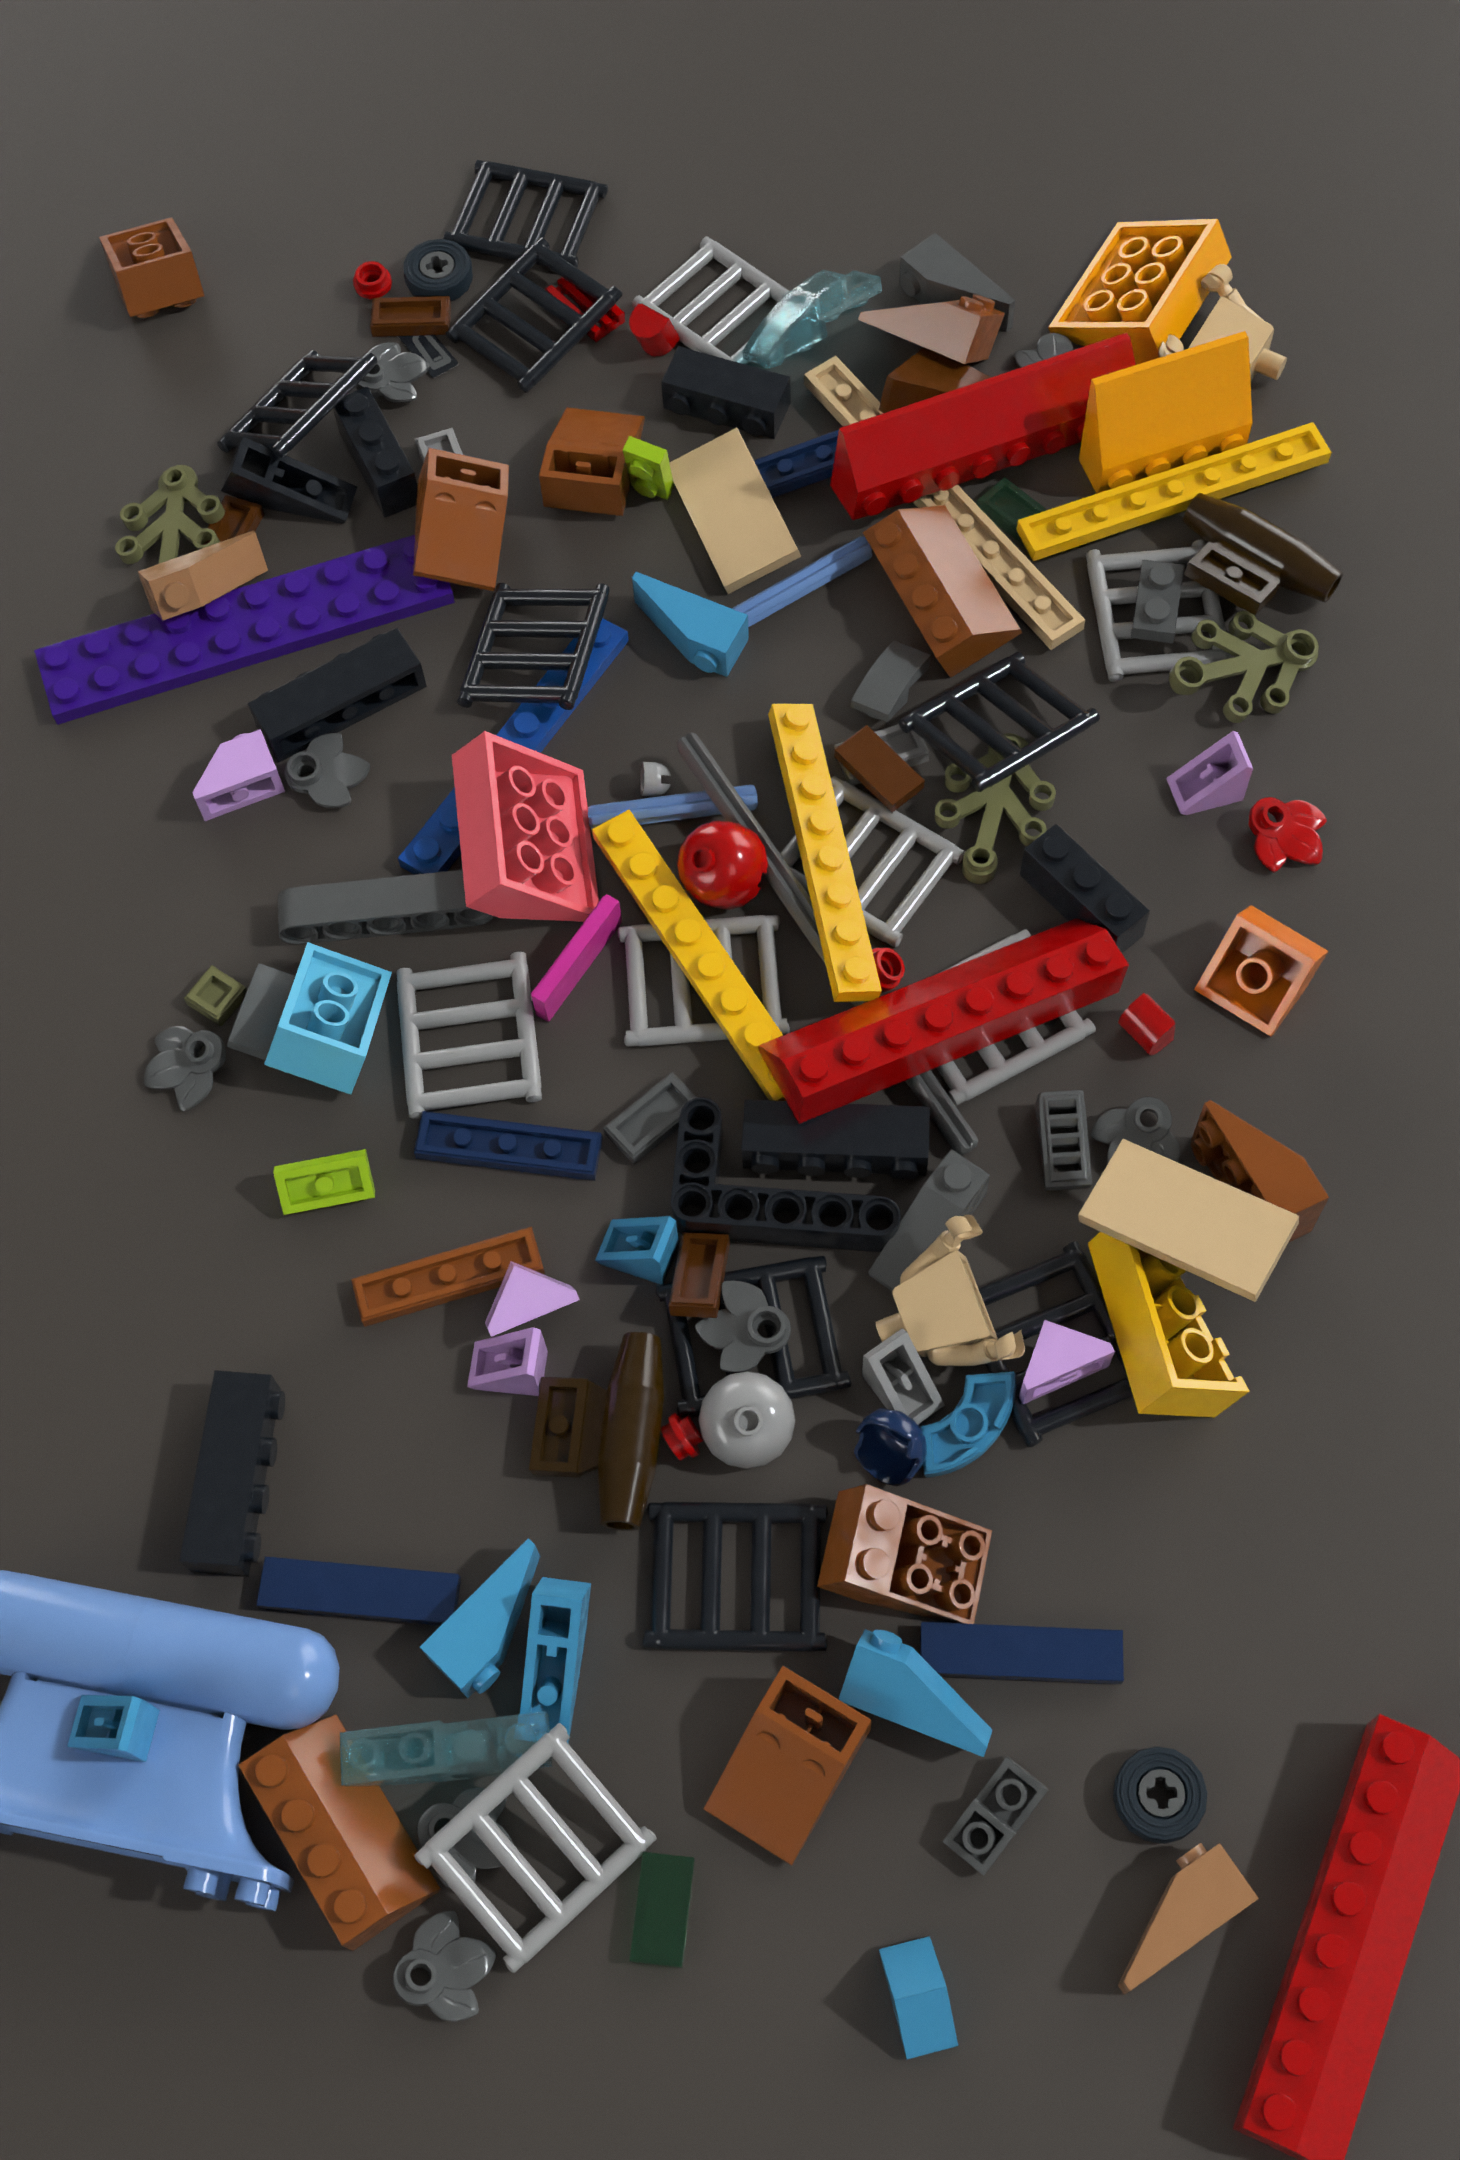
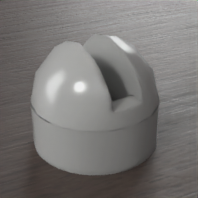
M642 762L640 772L641 796L656 797L668 791L671 784L661 783V776H671L666 766L656 762Z

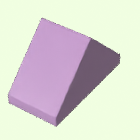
M1232 731L1172 773L1166 780L1180 814L1189 815L1243 801L1253 767L1238 732Z
M511 1261L485 1324L492 1337L580 1299L572 1286Z
M1044 1320L1019 1393L1022 1404L1109 1367L1115 1353L1111 1343Z
M532 1327L474 1342L467 1387L474 1390L539 1396L541 1377H544L548 1353L541 1330Z

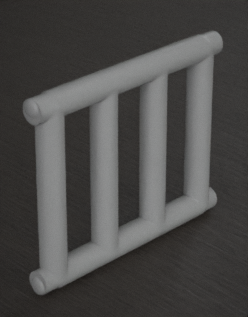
M708 236L702 239L700 250L643 298L638 295L631 304L635 308L638 303H642L669 318L679 335V341L691 350L742 364L750 362L799 317L806 319L812 312V307L801 298ZM712 259L728 268L675 316H670L658 307ZM741 278L756 287L750 295L702 337L686 327ZM770 297L785 307L782 312L731 357L715 347Z
M1205 540L1194 541L1192 547L1101 555L1099 550L1093 549L1086 553L1087 570L1104 663L1110 682H1118L1123 679V675L1171 671L1179 659L1187 656L1195 657L1203 664L1231 658V654L1216 646H1213L1212 650L1127 658H1121L1118 640L1132 639L1133 622L1114 623L1111 605L1136 603L1138 586L1108 589L1105 571L1141 568L1142 560L1188 564L1207 544ZM1196 581L1182 582L1180 599L1202 597L1205 615L1177 617L1175 634L1192 633L1198 623L1205 619L1216 622L1220 629L1226 631L1219 595L1201 586Z
M833 776L831 782L837 807L845 800L864 811L863 815L845 837L850 859L879 821L900 832V835L858 888L868 933L896 948L903 938V934L900 933L950 865L952 863L958 865L963 860L965 851L896 810L892 813L876 798L850 783ZM795 834L780 855L809 895L805 875L792 868L800 857ZM917 842L937 855L885 923L864 911V909L914 843Z
M755 915L705 919L731 959L730 935L757 933L763 1006L782 1034H788L790 1027L787 1018H782L774 935V931H778V926L780 925L779 916ZM651 924L619 927L618 937L621 943H625L630 1030L626 1031L624 1037L625 1046L641 1047L728 1040L718 1023L693 1024L690 982L671 953L670 964L675 1026L648 1028L643 942L661 941V938Z
M1027 929L1012 934L943 971L1028 938L1031 934ZM1075 1010L1060 1016L1059 1018L1066 1028L1045 1040L1036 1027L1019 1033L1018 1035L1028 1049L1007 1060L1004 1059L995 1044L980 1049L978 1053L989 1069L967 1081L954 1061L936 1068L951 1089L948 1092V1096L957 1106L1078 1043L1096 1032L1095 1025L1089 1018L1082 1020Z
M514 952L510 955V960L413 973L410 968H400L396 971L409 1118L420 1119L422 1111L526 1097L527 1102L542 1100V1085L526 953ZM512 977L514 999L417 1012L416 990ZM516 1017L518 1039L426 1052L420 1051L419 1030ZM520 1057L523 1079L424 1093L422 1070Z
M558 1723L548 1733L544 1734L430 1838L414 1855L419 1864L424 1865L427 1869L432 1866L502 1948L506 1953L503 1957L506 1967L512 1973H515L525 1963L530 1961L657 1839L653 1831L645 1826L640 1829L567 1743L570 1736L561 1723ZM550 1757L557 1762L624 1842L602 1864L596 1860L528 1779ZM511 1793L514 1794L585 1879L562 1901L488 1815ZM472 1829L545 1915L523 1938L518 1935L448 1852Z

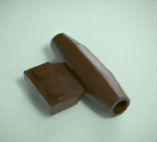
M1198 493L1184 514L1183 522L1208 542L1188 562L1184 575L1255 616L1276 595L1279 586L1326 603L1342 580L1343 573L1305 541L1246 508Z
M646 1332L625 1333L622 1337L607 1390L583 1378L541 1377L529 1471L536 1476L580 1478L582 1475L598 1469L600 1523L609 1529L634 1531L640 1528L655 1477L664 1404L660 1337Z

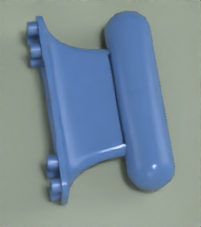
M0 1570V1674L11 1676L0 1705V1834L11 1836L13 1833L186 1868L187 1876L183 1889L196 1892L195 1895L210 1899L226 1901L231 1881L238 1882L234 1900L245 1902V1905L276 1912L281 1891H292L294 1877L265 1860L254 1846L246 1830L239 1796L238 1764L240 1762L242 1740L246 1723L280 1730L301 1729L324 1715L338 1691L340 1667L335 1649L323 1635L307 1628L24 1573ZM81 1695L135 1696L142 1698L160 1710L146 1762L67 1747Z

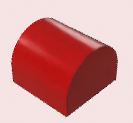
M642 303L636 305L630 315L629 326L643 350L651 356H663L669 353L680 339L670 319Z
M1143 993L1119 1018L1118 1024L1151 1056L1161 1051L1174 1040L1175 1021L1148 994Z

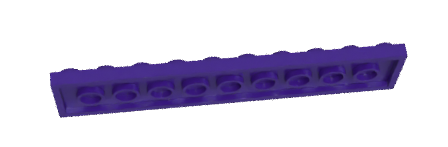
M415 535L233 589L200 608L164 621L154 613L34 650L52 716L56 724L59 725L455 603L453 592L449 582L413 575Z

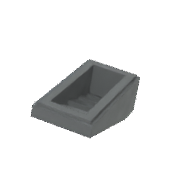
M1083 1090L1039 1093L1036 1099L1035 1111L1045 1191L1091 1188L1092 1176ZM1074 1127V1133L1051 1134V1129ZM1076 1146L1077 1148L1076 1152L1052 1153V1148ZM1079 1164V1171L1054 1172V1165Z

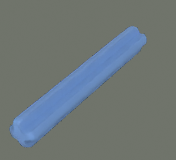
M860 536L731 609L747 614L748 627L869 560L873 556V549L867 539Z
M743 785L734 787L748 809L755 810L758 806L755 786ZM706 791L598 804L588 807V819L591 830L630 809L640 825L721 814Z

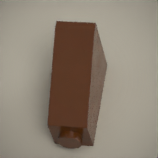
M924 347L887 375L879 411L886 413L991 377L966 364Z

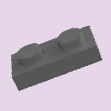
M1142 560L1131 638L1173 643L1184 565Z

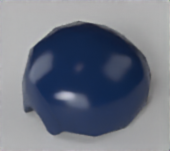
M879 1408L866 1416L856 1429V1433L860 1434V1439L854 1449L855 1457L867 1473L881 1483L896 1487L907 1484L922 1467L927 1455L925 1436L915 1420L902 1411Z

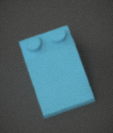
M307 942L264 1065L351 1095L365 1061L392 972Z

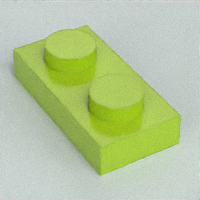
M629 436L623 448V454L631 486L643 496L649 498L659 496L668 500L674 488V482L667 450Z
M366 1149L274 1166L273 1174L283 1215L375 1198V1188Z

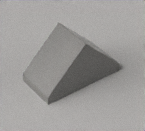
M903 1328L863 1355L862 1377L887 1409L902 1411L915 1420L917 1424H920L945 1406L907 1331Z

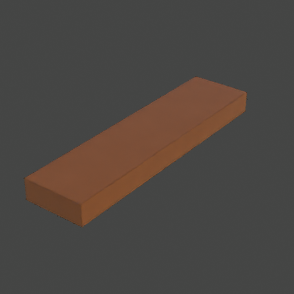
M532 1226L351 1279L364 1327L499 1288L511 1261L545 1274Z

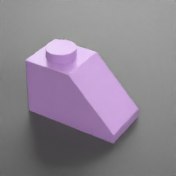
M261 729L251 733L239 734L232 740L221 743L192 792L204 821L285 792Z

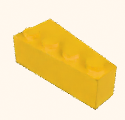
M1099 1232L1088 1242L1138 1414L1215 1418L1250 1392L1242 1376L1233 1377L1224 1360L1230 1355L1221 1337L1213 1339L1201 1316L1206 1312V1309L1199 1295H1194L1186 1288L1180 1277L1186 1272L1184 1269L1102 1232Z

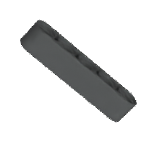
M462 870L293 887L285 889L278 894L279 938L285 943L294 945L307 944V942L321 943L484 925L493 919L492 915L466 907Z

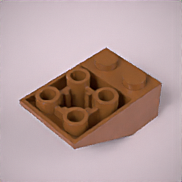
M567 407L547 442L539 473L544 507L623 516L630 488V478L623 448L629 436L641 439L645 416Z
M428 448L417 485L413 575L494 591L508 499L509 465Z
M1211 1100L1205 1102L1191 1138V1149L1199 1164L1202 1166L1207 1165L1215 1179L1299 1215V1224L1289 1242L1310 1233L1323 1211L1329 1196L1305 1158Z
M868 1484L838 1491L817 1587L859 1602L950 1623L974 1624L992 1530Z
M782 1666L750 1720L706 1803L704 1811L792 1866L869 1734L872 1720L795 1672Z

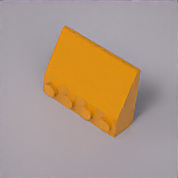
M1219 220L1117 222L1049 325L1050 333L1065 335L1071 342L1084 347L1127 332L1131 338L1136 365L1159 358L1158 352L1162 341L1166 344L1169 334L1176 336L1180 340L1210 291L1202 286V279L1216 265H1227L1232 258Z
M1243 331L1091 379L1079 462L1096 494L1248 443L1253 421L1249 337L1247 333Z

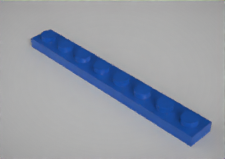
M602 618L578 698L572 710H565L557 703H521L497 733V736L541 753L629 642L628 631ZM573 638L562 653H574L578 638ZM548 670L536 686H563L568 671ZM455 787L398 857L400 867L413 875L448 871L461 855Z

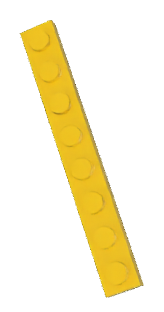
M1314 422L1019 519L1016 531L1032 561H1036L1185 511L1198 493L1221 499L1329 462L1332 452Z
M772 704L768 713L833 999L834 1002L871 1001L880 996L882 989L813 704Z
M630 809L593 828V839L764 1094L771 1101H786L758 1051L759 1045L783 1036L782 1032Z

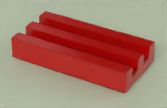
M563 277L557 280V287L550 285L545 288L548 293L581 315L584 313L564 296L565 294H568L577 302L584 312L597 301ZM615 304L599 321L602 326L599 328L595 325L587 335L595 342L599 341L625 323V312Z

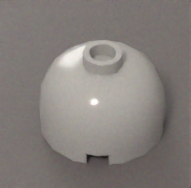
M749 1371L730 1374L715 1383L702 1400L698 1418L702 1439L710 1452L725 1464L743 1469L765 1466L781 1456L792 1440L796 1421L792 1401L783 1387L767 1375Z

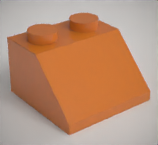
M1250 905L1236 915L1194 990L1271 1037L1309 985L1328 950Z

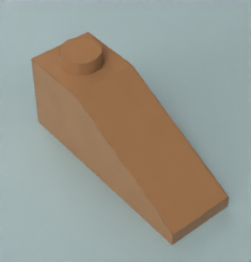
M250 531L140 570L138 574L151 610L164 621L210 603L268 571L256 533L255 531Z
M1200 1843L1176 1860L1182 1870L1169 1880L1117 1985L1124 1995L1259 1899L1220 1843L1209 1851Z

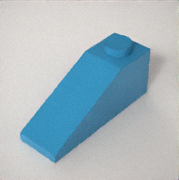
M635 572L632 577L634 600L640 609L690 663L695 664L696 667L704 672H715L727 677L749 640L748 615Z
M529 1538L420 1646L427 1658L467 1698L475 1691L478 1694L485 1692L501 1673L498 1667L505 1660L540 1559L536 1545Z
M542 1577L532 1593L517 1742L535 1744L558 1723H561L566 1728L567 1734L570 1736L586 1637L591 1583Z
M864 1630L856 1645L839 1700L850 1706L984 1757L992 1734L990 1726L913 1647L903 1644L899 1636L885 1630H874L873 1632Z

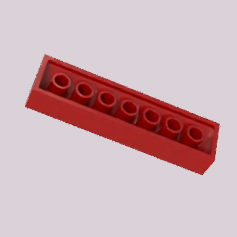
M1126 332L841 427L838 432L830 486L851 519L856 520L868 515H877L885 509L903 503H912L920 497L940 490H949L955 485L975 478H984L998 470L1010 466H1019L1027 460L1045 454H1054L1062 448L1082 442L1091 379L1136 365L1131 338Z
M1075 918L758 1046V1051L800 1124L1119 993L1129 963L1107 929Z
M1382 1714L1377 1715L1366 1725L1233 2126L1234 2130L1299 2160L1345 2159L1460 1792V1758L1431 1735Z

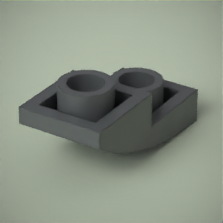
M894 640L879 656L864 677L851 699L850 707L864 712L872 718L888 722L907 703L909 688L929 669L931 655Z
M258 963L227 1043L228 1048L266 1060L295 975Z
M1007 1756L942 1842L984 1876L1049 1789Z

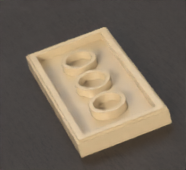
M737 427L669 462L673 482L727 594L801 557Z
M1122 1139L1078 1214L1080 1223L1254 1302L1257 1301L1299 1224V1215L1125 1139Z

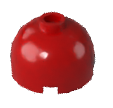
M712 821L700 825L686 837L679 850L677 866L680 881L690 896L706 906L731 910L744 906L757 896L761 887H758V884L761 881L762 873H767L768 860L765 846L754 831L745 828L739 823Z

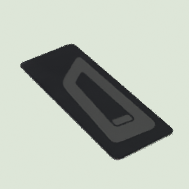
M435 335L398 336L411 353L421 356L429 363V370L427 372L433 378L459 364Z

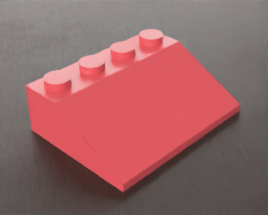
M482 732L452 754L466 907L498 918L584 922L598 904L599 896L583 770L492 733Z

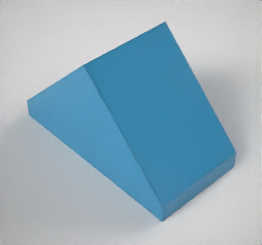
M670 1216L612 1219L595 1261L603 1266L660 1285L664 1284L679 1246L676 1220Z
M81 1695L67 1747L146 1762L160 1710L142 1698L135 1696Z
M930 1936L879 1949L906 2060L957 2047L958 2041L947 1986Z

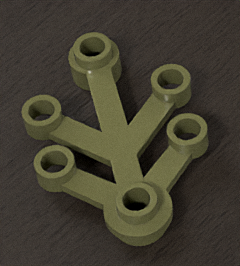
M187 465L170 467L160 476L158 481L159 489L143 503H129L121 509L120 518L126 528L131 531H138L146 526L150 516L166 504L165 513L136 538L134 536H125L118 540L115 550L125 564L138 562L143 557L144 552L161 537L159 564L177 558L180 533L189 539L197 550L220 542L212 529H202L183 513L184 503L189 502L197 509L201 518L206 523H217L225 514V509L218 497L214 495L206 496L198 489V477L191 467ZM211 540L208 544L203 545L206 541Z
M1239 611L1232 618L1228 626L1230 634L1220 629L1219 625L1212 620L1205 619L1200 621L1191 635L1193 643L1201 649H1209L1216 646L1235 657L1208 664H1203L1195 657H1183L1176 662L1169 673L1170 686L1179 695H1192L1204 683L1244 674L1236 694L1232 695L1223 707L1224 716L1233 723L1243 722L1252 712L1253 704L1251 701L1266 668L1281 665L1275 683L1270 685L1260 698V704L1266 712L1277 714L1289 703V690L1297 672L1308 670L1318 658L1319 645L1313 634L1302 629L1283 634L1258 621L1255 615L1248 611ZM1238 622L1245 623L1248 629L1242 628ZM1201 630L1207 631L1211 638L1205 637ZM1253 636L1272 648L1260 650L1243 640ZM1181 676L1186 677L1190 683L1184 681ZM1270 695L1276 696L1280 703L1274 702ZM1233 704L1239 705L1243 712L1236 711Z
M1003 734L1019 748L1028 745V742L1017 734ZM989 746L988 754L977 760L989 768L1003 760L1004 757ZM954 763L950 764L945 771V786L950 791L956 793L963 792L969 787L972 778ZM1029 764L1012 774L1028 792L1029 804L1032 808L1038 811H1046L1054 805L1055 787L1047 781H1040ZM955 774H960L964 776L965 779L961 781H955L951 778V776ZM1012 775L982 792L975 791L957 801L943 799L935 807V822L938 826L945 829L954 828L959 824L960 819L985 807L976 844L964 853L962 861V873L972 883L985 884L996 875L998 858L993 851V846L1003 810L1019 831V839L1025 846L1030 845L1047 830L1045 823L1041 819L1029 815L1009 787ZM1042 792L1047 794L1049 798L1042 800L1037 798L1035 794ZM945 810H950L954 812L955 815L952 817H944L943 815H941V812ZM1028 829H1035L1039 831L1040 834L1037 836H1030L1025 831ZM984 858L988 861L986 863L979 864L976 863L973 859Z

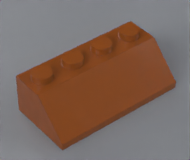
M945 505L898 509L863 532L935 657L950 678L1023 633Z
M337 1715L284 1734L238 1764L343 1947L352 1951L356 1950L442 1890L430 1869L416 1861L414 1855L418 1852L417 1847Z

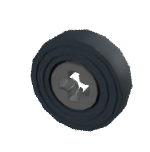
M445 239L425 241L416 245L407 254L404 261L405 283L414 297L450 296V301H454L468 291L473 280L471 259L464 247L454 241ZM436 267H439V270L441 269L443 272L435 273L434 270H437Z
M1155 1746L1139 1750L1123 1763L1115 1778L1113 1799L1118 1816L1129 1831L1145 1841L1165 1844L1182 1840L1198 1827L1206 1812L1208 1792L1202 1773L1190 1758L1175 1749ZM1157 1780L1163 1782L1166 1790H1173L1174 1792L1173 1795L1175 1797L1166 1802V1809L1158 1808V1803L1155 1799L1147 1798L1146 1791L1152 1790Z

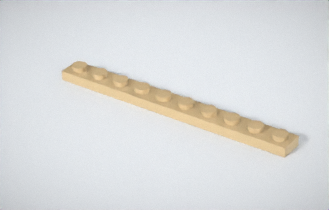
M836 355L804 374V385L843 427L883 414V412L879 411L880 402ZM955 485L946 491L940 490L920 497L913 502L918 508L946 506L999 595L1050 650L1084 630L1085 619L959 485Z

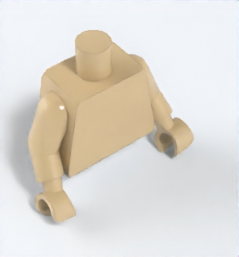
M1225 264L1216 265L1202 279L1201 284L1206 290L1217 292L1220 299L1189 348L1245 331L1249 337L1251 381L1257 372L1278 380L1285 367L1287 357L1269 350L1274 333L1273 326L1264 321L1245 304L1236 288L1232 289L1229 284L1233 278L1231 269ZM1169 334L1166 344L1163 341L1161 343L1158 357L1184 350L1182 342L1176 336Z
M954 1216L945 1223L948 1230L943 1231L902 1272L900 1285L892 1290V1295L899 1312L876 1321V1328L880 1339L883 1342L903 1328L907 1331L918 1354L922 1357H928L937 1366H977L998 1360L1020 1358L1025 1352L1022 1331L1020 1330L1015 1334L1010 1332L999 1339L997 1338L966 1256L958 1251L961 1247V1241L977 1237L983 1231L974 1216Z

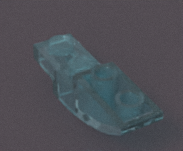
M823 269L791 290L767 314L743 349V359L759 363L765 368H771L781 365L786 357L794 353L810 350L815 342L827 337L825 323L838 319L840 313L850 308L864 306L869 298L882 292L880 276L855 270L844 275Z
M543 1711L452 1723H443L441 1720L340 1732L341 1785H400L499 1776L544 1734L550 1731L549 1714ZM552 1757L539 1768L551 1767Z

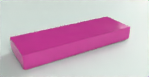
M606 894L600 899L532 991L531 997L535 1014L547 1022L552 1019L622 923L620 903L615 898Z

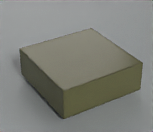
M211 965L187 993L184 1000L188 1006L219 1026H222L244 1000L247 988Z

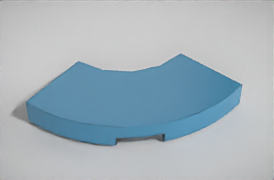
M1014 1371L966 1375L964 1394L956 1408L941 1421L921 1426L927 1444V1455L923 1463L926 1478L941 1476L959 1470L975 1461L993 1445L1007 1424L1014 1404L1016 1392V1374Z

